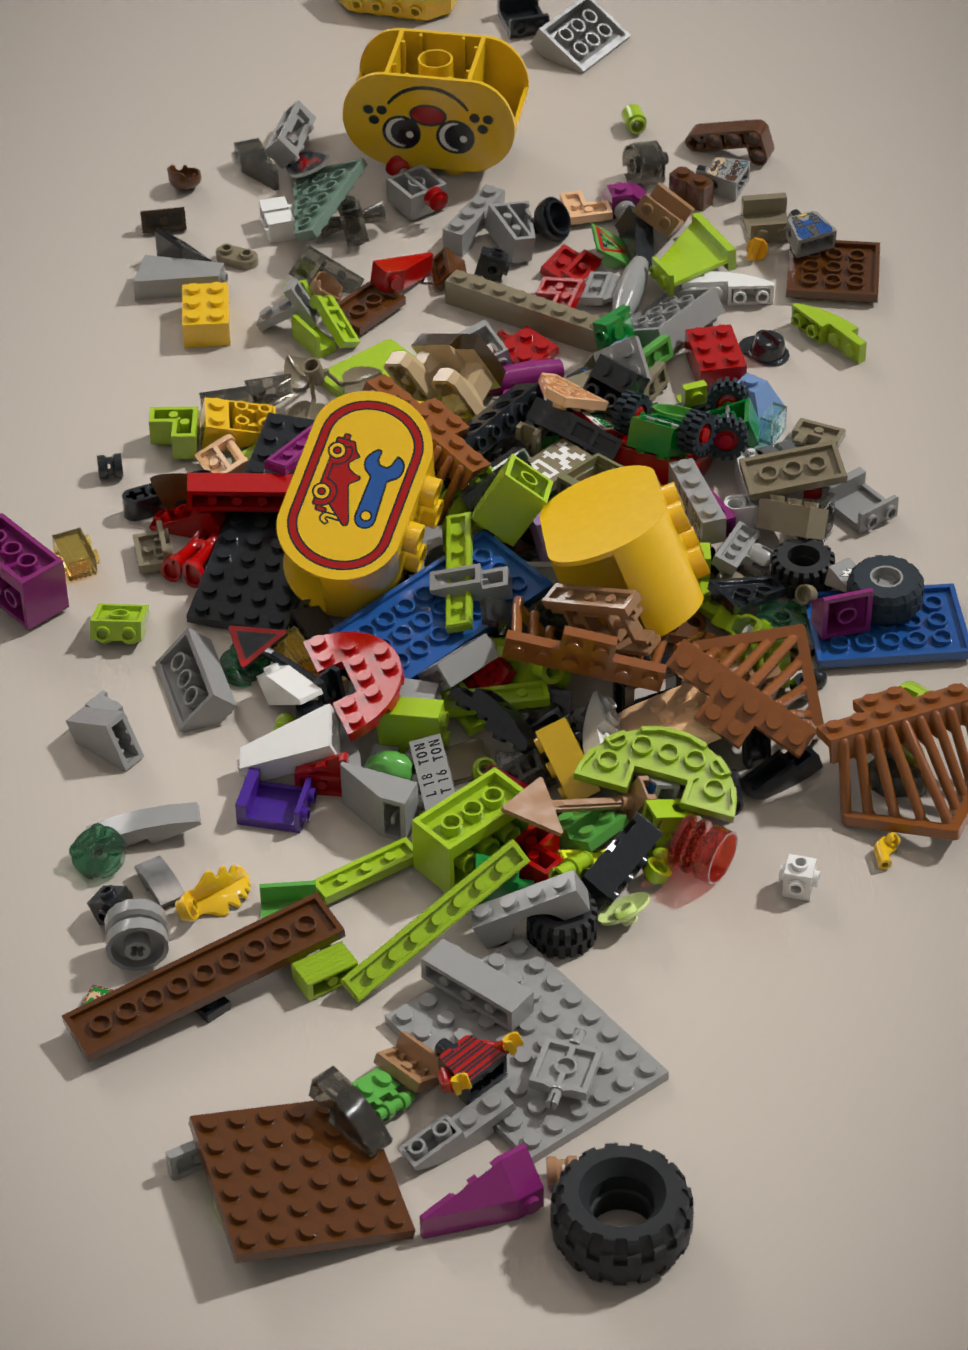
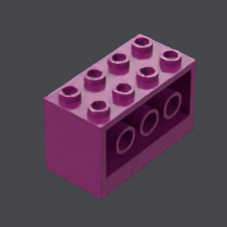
M1 513L0 608L26 629L30 630L69 607L64 561Z

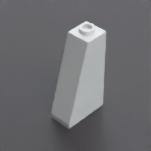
M327 704L240 747V759L237 760L239 773L246 777L249 768L260 769L261 781L293 774L296 766L340 754V719L331 704Z

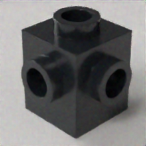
M483 246L474 274L493 282H500L502 275L507 276L511 263L507 262L509 254L500 248L493 247L491 249Z
M103 885L87 902V905L98 924L105 925L104 919L110 908L119 902L134 898L127 886Z

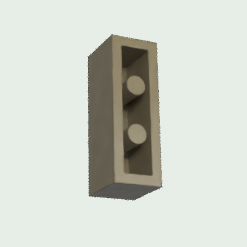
M770 494V499L759 498L755 527L804 538L824 540L829 510L819 508V503L804 501V505H802V500L787 498V502H785L784 496Z

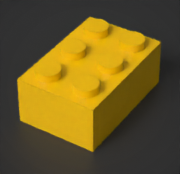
M228 282L182 285L184 348L230 346Z

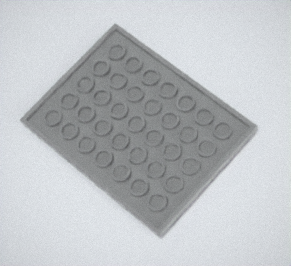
M522 935L482 958L487 965L504 972L509 978L526 985L534 992V1012L513 1031L519 1033L524 1045L516 1047L517 1053L515 1055L507 1054V1075L493 1085L497 1084L514 1102L516 1110L493 1126V1130L512 1149L524 1143L533 1162L536 1163L669 1080L668 1070ZM436 986L385 1015V1024L398 1036L401 1032L406 1031L433 1051L438 1041L442 1038L448 1039L453 1044L465 1035L497 1042L503 1040L507 1034L511 1033V1031ZM579 1027L580 1032L582 1027L586 1030L582 1043L589 1047L603 1050V1059L586 1101L562 1096L557 1109L552 1110V1106L549 1109L545 1106L549 1093L529 1088V1078L546 1037L570 1040L574 1029Z

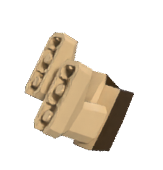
M421 333L411 345L417 354L416 358L406 351H395L391 353L384 365V369L394 382L404 391L410 393L416 401H427L434 397L437 399L439 395L448 409L455 415H458L465 423L469 418H474L484 410L483 401L491 389L501 387L506 370L478 334Z

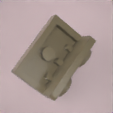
M161 520L156 521L157 531L133 534V543L140 574L161 571V564L169 556L173 555L171 544H167L170 543L168 528L163 529Z

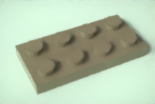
M835 440L739 459V467L750 501L759 500V498H770V494L780 496L847 482V473Z

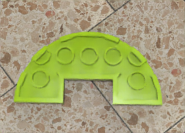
M641 726L639 730L628 732L621 730L605 737L604 741L594 749H589L574 772L575 780L626 794L634 772L685 785L680 809L731 823L734 822L737 793L727 764L720 755L717 756L707 747V743L678 729L663 726Z

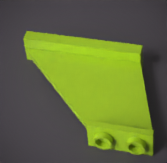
M700 212L693 213L691 224L660 260L656 256L652 257L650 275L660 285L661 289H664L669 296H674V287L720 266H724L727 271L735 270L736 248Z

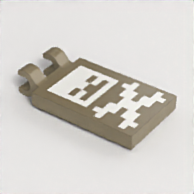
M562 438L528 459L534 469L553 481L552 492L557 489V477L590 458L592 455Z

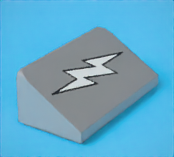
M850 558L831 565L828 568L824 584L847 593L848 576L856 564Z

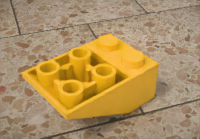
M205 397L200 418L201 449L206 448L227 434L234 436L238 448L256 444L268 413H276V406Z

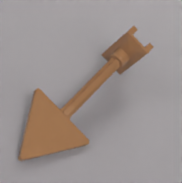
M647 775L638 776L628 788L627 794L624 793L616 797L552 800L543 778L539 777L503 805L501 812L556 836H561L563 829L556 812L615 809L617 813L626 815L628 822H630L637 812L642 815L645 800L657 799L655 794H648L645 785L649 781Z

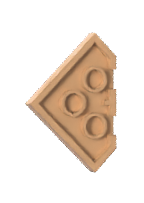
M541 372L538 383L544 397L552 401L554 407L561 410H566L568 407L578 412L581 409L591 413H595V410L606 411L608 401L557 374Z

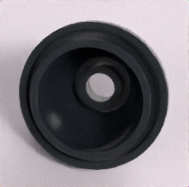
M547 197L540 201L534 211V217L531 218L535 234H541L546 239L560 241L569 235L571 227L569 212L566 206L555 197Z

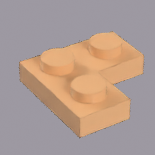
M582 191L560 193V201L569 212L571 225L603 222L613 219V211L608 200L586 203Z

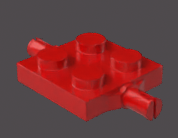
M526 326L514 335H509L503 330L497 332V336L509 350L513 364L529 360L551 359L559 354V346L529 326Z

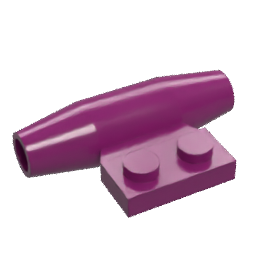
M561 359L529 360L503 366L506 373L501 387L491 389L487 396L503 395L516 384L538 383L541 372L557 374L563 378V363Z

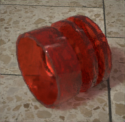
M691 813L681 821L674 832L667 853V862L670 867L680 869L681 872L687 874L692 872L694 878L707 884L715 885L724 877L733 861L737 849L738 836L732 830L721 825L713 826L710 820L702 819L701 816Z

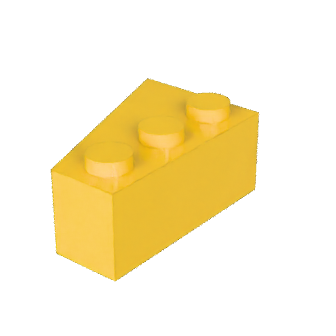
M564 717L535 731L538 737L533 740L540 754L546 753L550 761L546 763L547 769L552 778L558 777L562 785L558 788V791L563 800L589 798L602 791L600 786L574 779V772L584 754L570 728L567 718Z

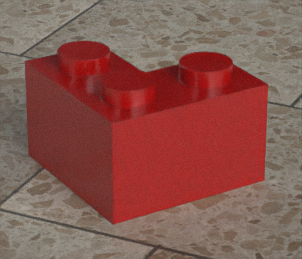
M530 825L514 839L530 860L528 864L519 870V879L534 880V884L549 879L550 869L560 865L564 859L557 855L559 836Z

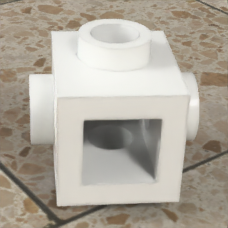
M789 854L786 865L781 864L779 881H783L782 897L810 902L813 887H818L821 871L816 870V858Z

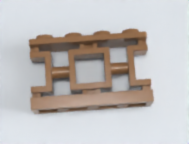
M555 583L542 600L546 609H551L552 613L563 614L570 627L618 637L615 653L649 656L661 641L659 634H655L654 630L643 629L638 620L643 608L642 606H637L642 599L637 590ZM598 618H604L607 625H601Z

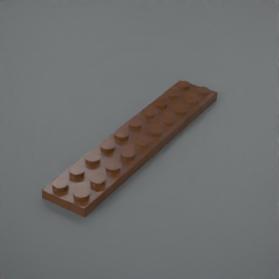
M315 892L63 1014L62 1020L88 1062H91L344 938L345 929L319 894Z

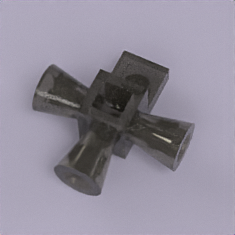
M345 196V200L338 206L340 216H331L328 224L321 230L322 238H326L343 229L347 246H360L368 242L369 238L365 224L387 223L382 201L361 210L359 199L353 196Z

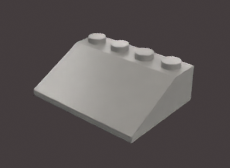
M577 0L539 28L530 45L545 59L583 74L630 38L631 34L595 0Z
M716 288L674 290V296H669L665 291L632 316L634 335L639 337L640 343L643 346H647L662 334L670 335L674 353L675 348L685 344V329L705 327L708 324H712L724 312Z

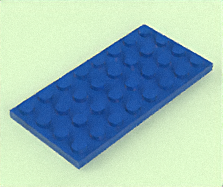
M484 529L473 536V564L480 563L482 570L508 566L512 577L513 599L473 601V630L448 634L446 630V598L432 595L429 591L430 572L446 569L445 554L331 628L329 634L361 632L383 639L398 654L404 669L405 678L420 680L417 674L465 643L481 635L489 634L512 618V605L516 596L523 597L525 600L523 606L528 608L546 596L553 587V582Z

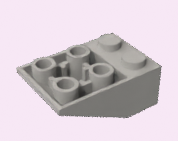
M341 762L342 803L380 836L397 841L404 837L409 839L412 834V820L419 816L418 782Z

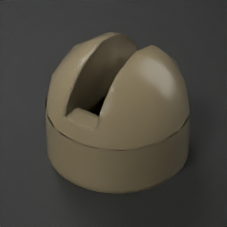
M802 584L797 587L795 598L801 605H810L813 600L818 598V592L812 585Z

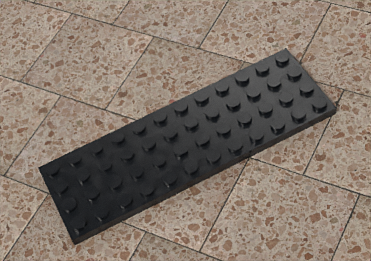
M269 412L244 473L280 474L264 469V461L311 426L315 420ZM294 468L288 474H294L296 468ZM228 512L186 615L188 623L228 629L229 626L286 630L287 633L289 632L291 611L297 610L300 599L290 588L284 573L283 558L285 552L278 540L276 526L279 512Z

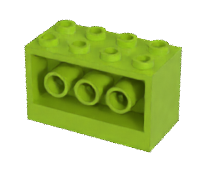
M494 767L412 820L414 868L445 893L472 872L476 853L488 856L493 855L507 842L515 839L531 825L501 812L503 805L524 790V788Z

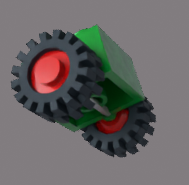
M725 377L724 382L719 378L717 379V384L713 382L707 392L706 412L713 414L717 421L714 424L717 425V429L714 430L716 436L712 438L713 445H709L710 450L708 451L713 459L721 457V460L725 461V458L729 457V461L734 460V455L737 458L740 457L741 452L744 453L746 447L754 448L759 445L760 421L751 402L748 387H744L743 381H740L738 384V378L733 377V381H729V377Z
M627 390L621 394V398H618V405L614 406L616 411L612 414V417L615 418L612 421V425H615L613 428L616 432L628 435L626 445L634 447L635 452L641 454H649L650 452L656 454L658 459L670 460V457L682 458L683 455L687 454L698 457L704 456L710 450L709 445H713L712 438L716 436L714 430L717 429V425L714 424L717 421L711 413L690 409V412H686V417L683 416L682 420L658 413L649 414L652 411V406H650L652 401L645 394Z

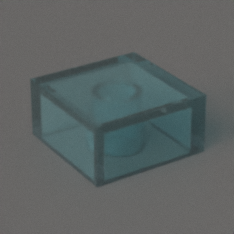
M773 402L761 416L759 442L773 446L786 430L787 406Z

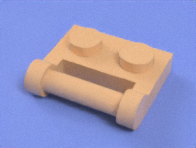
M231 434L221 437L194 454L201 467L212 473H244L250 460L243 455L236 445V439ZM229 450L236 462L230 465L222 451Z

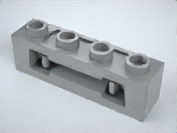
M297 100L284 111L264 151L282 169L288 164L293 165L300 158L298 154L305 148L303 144L309 139L308 134L314 129L313 124L316 117ZM291 131H292V132L295 131V133L292 134V135L290 136V138H289V137L285 138L286 136H288V135L291 133Z

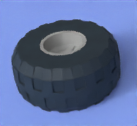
M875 555V557H868L859 562L849 573L847 593L872 588L874 591L871 615L872 624H881L882 626L901 624L903 621H907L915 616L922 607L924 578L919 570L906 559L893 555Z

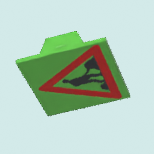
M591 223L596 250L603 254L601 263L613 270L621 265L626 267L632 259L629 252L626 251V246L622 239Z

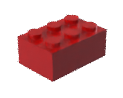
M731 324L685 329V354L695 382L704 380L708 385L707 392L713 382L717 384V379L719 378L722 379V382L725 381V377H729V381H733V377L738 378L737 381H739L747 373V364Z

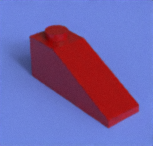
M428 252L374 260L370 281L383 293L404 290L431 274L433 253Z

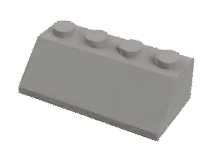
M187 628L155 662L180 731L187 732L221 724L237 707L211 639Z

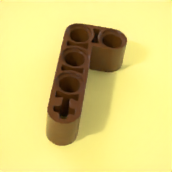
M761 119L696 124L685 139L686 146L692 151L747 148L751 162L758 166L765 165L775 149L769 126Z

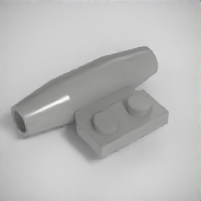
M642 256L633 257L621 276L614 275L613 272L590 271L586 287L581 296V305L604 306V303L612 302V311L623 304L629 305L632 316L640 304L647 285L649 267L647 259Z

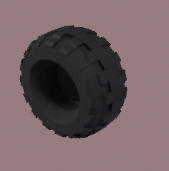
M618 1142L605 1144V1147L597 1150L593 1147L582 1152L579 1160L573 1159L561 1172L559 1182L554 1184L550 1209L553 1240L557 1249L561 1250L563 1256H565V1260L578 1272L584 1270L586 1275L592 1280L600 1283L603 1280L612 1281L613 1285L626 1286L627 1282L637 1281L638 1284L651 1281L654 1274L663 1275L676 1264V1260H679L681 1254L684 1255L689 1246L694 1217L691 1187H687L685 1176L672 1162L668 1164V1159L665 1158V1155L656 1150L650 1152L643 1149V1145L630 1143V1146H620ZM624 1209L636 1212L647 1220L638 1225L623 1227L608 1225L599 1221L597 1217L611 1210Z

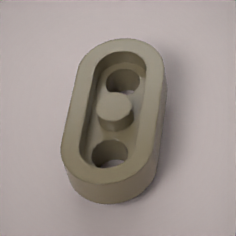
M222 244L216 249V261L224 263L226 266L251 270L258 266V254L251 249L231 244Z

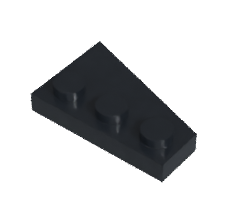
M774 575L709 580L707 587L716 600L732 615L783 598L787 589Z

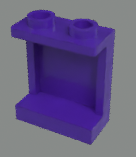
M249 768L235 804L237 824L300 834L303 824L309 821L310 805L315 804L317 798V788H313V778L307 777L303 787L261 781L260 769Z

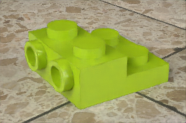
M98 603L90 619V640H97L99 643L123 641L125 644H136L141 642L145 635V622L149 616V605Z

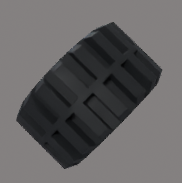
M798 537V539H788V542L783 541L779 546L775 547L774 553H772L771 576L774 575L787 588L785 596L790 600L796 599L795 591L802 584L812 585L816 588L817 592L830 591L832 587L826 586L824 583L828 568L835 564V554L828 545H824L821 541H814L812 538L804 539L803 537Z
M588 893L590 911L565 921L549 914H537L527 917V940H530V944L537 948L541 954L546 953L549 958L554 956L559 957V959H565L568 956L575 958L578 953H586L587 948H591L594 945V940L597 938V907L595 900L591 899V895Z

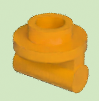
M754 237L751 239L746 247V259L752 262L764 259L769 251L767 242L762 238Z

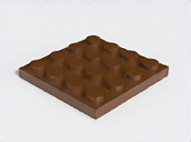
M836 240L835 248L799 258L795 257L790 247L786 297L878 303L880 242Z

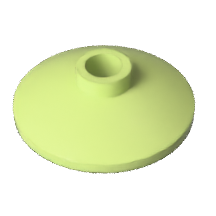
M636 892L614 901L610 906L608 905L601 911L598 916L599 923L605 926L620 923L623 926L633 924L638 920L637 915L650 902L648 893Z

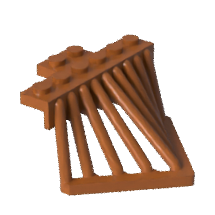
M385 374L366 381L362 391L383 392L403 399L422 415L429 427L433 442L434 468L439 469L435 477L442 479L443 482L447 477L451 480L443 497V510L437 526H441L458 488L460 487L463 491L467 490L472 478L487 472L491 464L461 438L467 435L470 427L458 415L450 411L443 402L434 397L425 402L418 403L410 393L404 391L392 378Z
M516 596L514 598L511 610L512 630L507 631L502 657L660 692L667 665L660 663L667 646L669 633L661 637V641L655 647L650 661L643 660L644 656L615 653L618 637L565 625L562 639L559 641L555 637L556 629L554 626L548 625L544 627L539 622L540 613L533 610L529 612L523 606L525 601L523 597ZM522 622L528 627V634L522 633Z
M803 624L697 640L692 644L683 639L665 664L667 669L708 696L695 714L694 719L738 750L754 728L797 758L802 756L812 741L817 742L820 740L816 734V726L824 724L806 628ZM785 639L748 681H745L744 677L749 670L771 649L776 640ZM760 643L734 672L729 670L732 664L745 653L749 644ZM797 644L798 656L760 691L758 688L767 675L790 649ZM734 647L720 662L715 660L720 656L724 648ZM802 670L804 681L776 701L772 698L777 691L796 672ZM801 696H807L808 707L805 710L786 709L789 704Z
M962 683L951 684L946 688L927 691L923 695L916 697L910 695L902 686L889 687L885 691L866 694L861 698L854 699L853 710L856 713L839 720H830L825 724L816 726L817 737L829 747L830 763L835 764L839 762L841 821L845 826L948 840H958L968 824V751L961 730V725L965 726L968 736V688ZM947 730L950 731L952 734L961 769L963 772V776L959 764L957 762L953 747L951 745ZM933 736L936 737L940 743L955 789L957 791V795L955 793L947 770L944 766L936 743L933 739ZM919 741L925 746L935 773L938 777V780L948 802L949 809L935 780V777L931 771V768L927 762V759L923 753V750L919 744ZM901 744L912 753L942 823L932 822L926 817ZM884 749L894 757L915 819L903 818L900 815ZM868 753H871L875 758L889 816L876 814L873 809L867 761ZM855 758L857 762L863 812L851 810L850 759Z

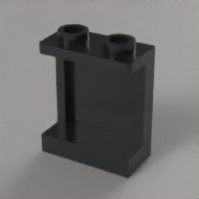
M497 0V14L510 39L536 35L539 28L550 21L549 14L542 13L538 0Z

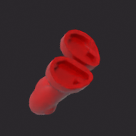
M207 530L196 531L192 539L182 550L169 556L161 564L160 570L163 577L170 582H176L183 574L185 582L190 587L198 588L205 571L203 565L209 560L219 534L213 532L208 538Z

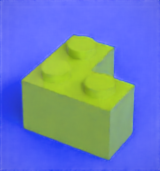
M198 406L150 407L149 432L151 445L172 444L173 459H196L194 454L198 453L200 437Z

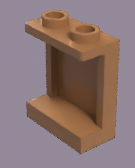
M659 182L650 195H643L632 212L666 238H669L685 224L695 208Z

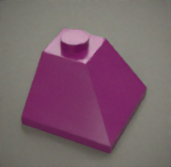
M617 182L606 185L601 191L603 200H608L611 206L613 219H617L614 209L620 202L631 201L636 207L643 195L647 194L643 185L630 182Z
M868 588L813 600L811 622L821 640L870 630L873 589Z

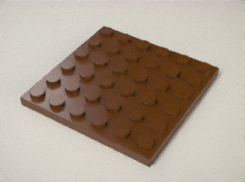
M342 1097L190 1116L189 1127L235 1264L414 1238L415 1227L369 1110L361 1114Z

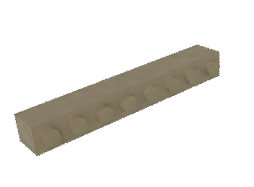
M457 269L445 280L446 304L520 329L529 326L544 337L591 353L597 352L593 322L601 317Z

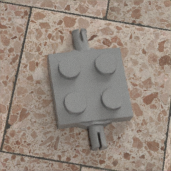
M579 1027L574 1029L570 1040L546 1037L529 1078V1088L549 1093L545 1102V1106L551 1109V1106L552 1110L557 1109L562 1096L586 1101L603 1059V1050L589 1047L582 1043L586 1035V1030L582 1027L580 1032Z

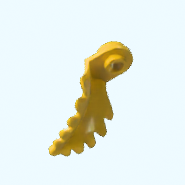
M234 864L230 866L229 872H227L225 866H221L216 876L212 871L204 872L195 888L184 892L180 899L175 901L180 919L183 922L188 920L193 922L203 914L226 917L230 912L228 905L239 908L242 905L239 897L243 899L248 898L246 892L251 891L248 872L245 871L244 867L240 865L235 866Z

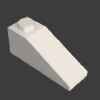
M274 663L263 669L264 673L256 676L268 705H302L323 694L320 687L289 665L279 666L278 663Z

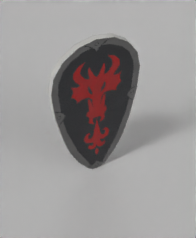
M305 150L298 154L300 158L293 165L288 164L285 168L292 177H304L326 166L331 158L328 153L322 151Z

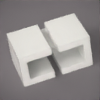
M285 196L259 200L260 220L269 242L274 243L296 239L294 234V223L296 220L293 217V208L291 204L287 203Z

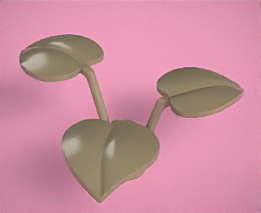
M287 355L284 364L286 384L293 390H302L309 384L311 392V402L303 400L295 403L290 408L288 416L316 419L325 405L316 403L314 385L322 384L325 376H328L340 387H344L345 394L362 391L366 381L381 376L382 371L374 367H353L343 373V381H340L329 372L328 368L323 369L317 358Z

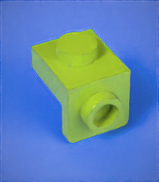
M704 380L682 385L681 395L676 396L677 403L683 402L684 406L688 408L706 403L708 385Z

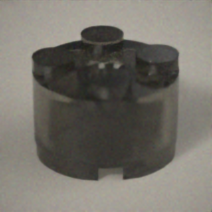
M657 140L632 143L624 148L622 164L627 166L628 173H624L627 182L642 186L665 182V165L668 164L669 157L667 152H663Z

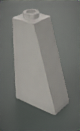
M145 255L133 280L135 300L182 297V285L190 283L228 282V273L225 272L224 263Z

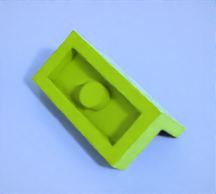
M297 314L291 315L292 337L311 355L320 359L337 352L336 343L316 325L310 327Z

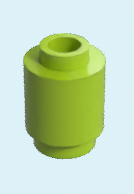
M627 105L621 113L626 128L633 134H640L647 125L645 115L639 105Z

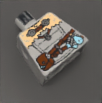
M716 157L709 167L698 165L696 175H705L714 182L713 194L736 201L750 180L751 161Z

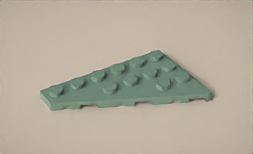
M364 158L325 166L304 177H293L295 180L293 183V197L295 199L293 206L294 218L296 220L294 223V234L298 241H312L319 237L321 230L328 224V220L337 211L340 203L345 200L347 193L354 187V183L362 176V172L367 166Z

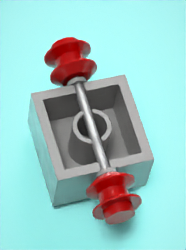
M399 155L393 156L388 160L385 170L391 177L386 178L387 201L407 218L413 221L448 206L447 183L427 167L421 164L409 169V163Z

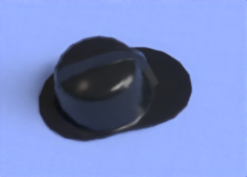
M761 329L754 336L743 338L739 343L740 349L744 354L764 365L780 366L789 360L790 354L785 347L784 338L776 331Z

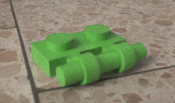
M379 1067L345 1086L340 1095L361 1114L370 1110L372 1112V1119L375 1122L387 1121L393 1118L397 1111L402 1112L408 1109L416 1098L412 1091L398 1093L401 1085Z

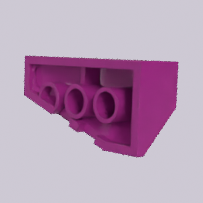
M522 1143L497 1156L489 1162L492 1167L478 1178L475 1174L466 1180L468 1184L456 1195L454 1193L447 1194L419 1216L420 1236L423 1239L514 1221L528 1214L536 1213L544 1206V1186L527 1146Z

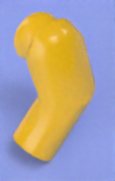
M894 832L888 833L887 836L882 837L874 845V854L878 867L881 870L891 867L890 855L897 849V845L900 844V837Z

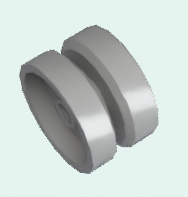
M137 898L119 902L108 910L104 919L106 953L114 965L132 971L146 970L158 965L166 958L169 951L166 912L160 905L151 900Z

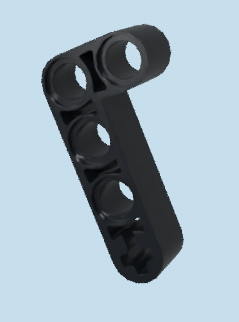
M202 469V470H197V471H193V472H190V473H212V472L209 471V470ZM151 483L128 489L122 494L124 517L129 521H139L154 517L158 511L166 509ZM177 501L175 503V508L182 504H187V501Z

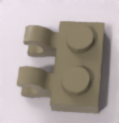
M800 418L792 430L793 443H796L795 447L797 448L806 446L807 443L818 444L835 440L837 447H839L845 438L846 429Z

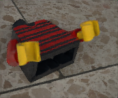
M516 1031L511 1032L503 1040L497 1042L477 1039L471 1035H465L455 1044L446 1038L440 1039L434 1051L440 1055L438 1058L439 1070L437 1077L441 1091L445 1094H456L464 1104L469 1105L507 1075V1054L515 1055L517 1053L516 1047L524 1045L519 1033Z

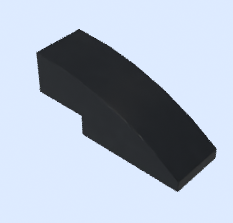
M810 746L807 747L800 758H797L788 751L783 753L779 749L740 779L741 788L754 800L780 793L797 785L823 768L820 756Z

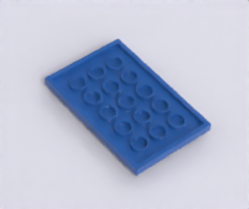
M954 583L924 585L922 607L915 616L907 621H903L901 624L882 626L881 624L871 623L870 630L823 640H821L811 622L812 604L803 605L818 669L968 659V631ZM840 590L818 592L817 599L845 592Z

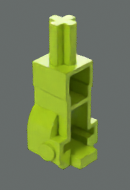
M706 600L700 606L701 610L699 613L712 620L711 623L730 635L741 634L746 624L754 627L752 632L773 628L767 620L763 618L761 620L751 614L739 615L737 613L732 615L722 604L719 607Z

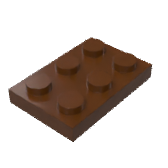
M369 281L339 301L338 305L355 333L362 335L406 304V296L396 291L383 293Z

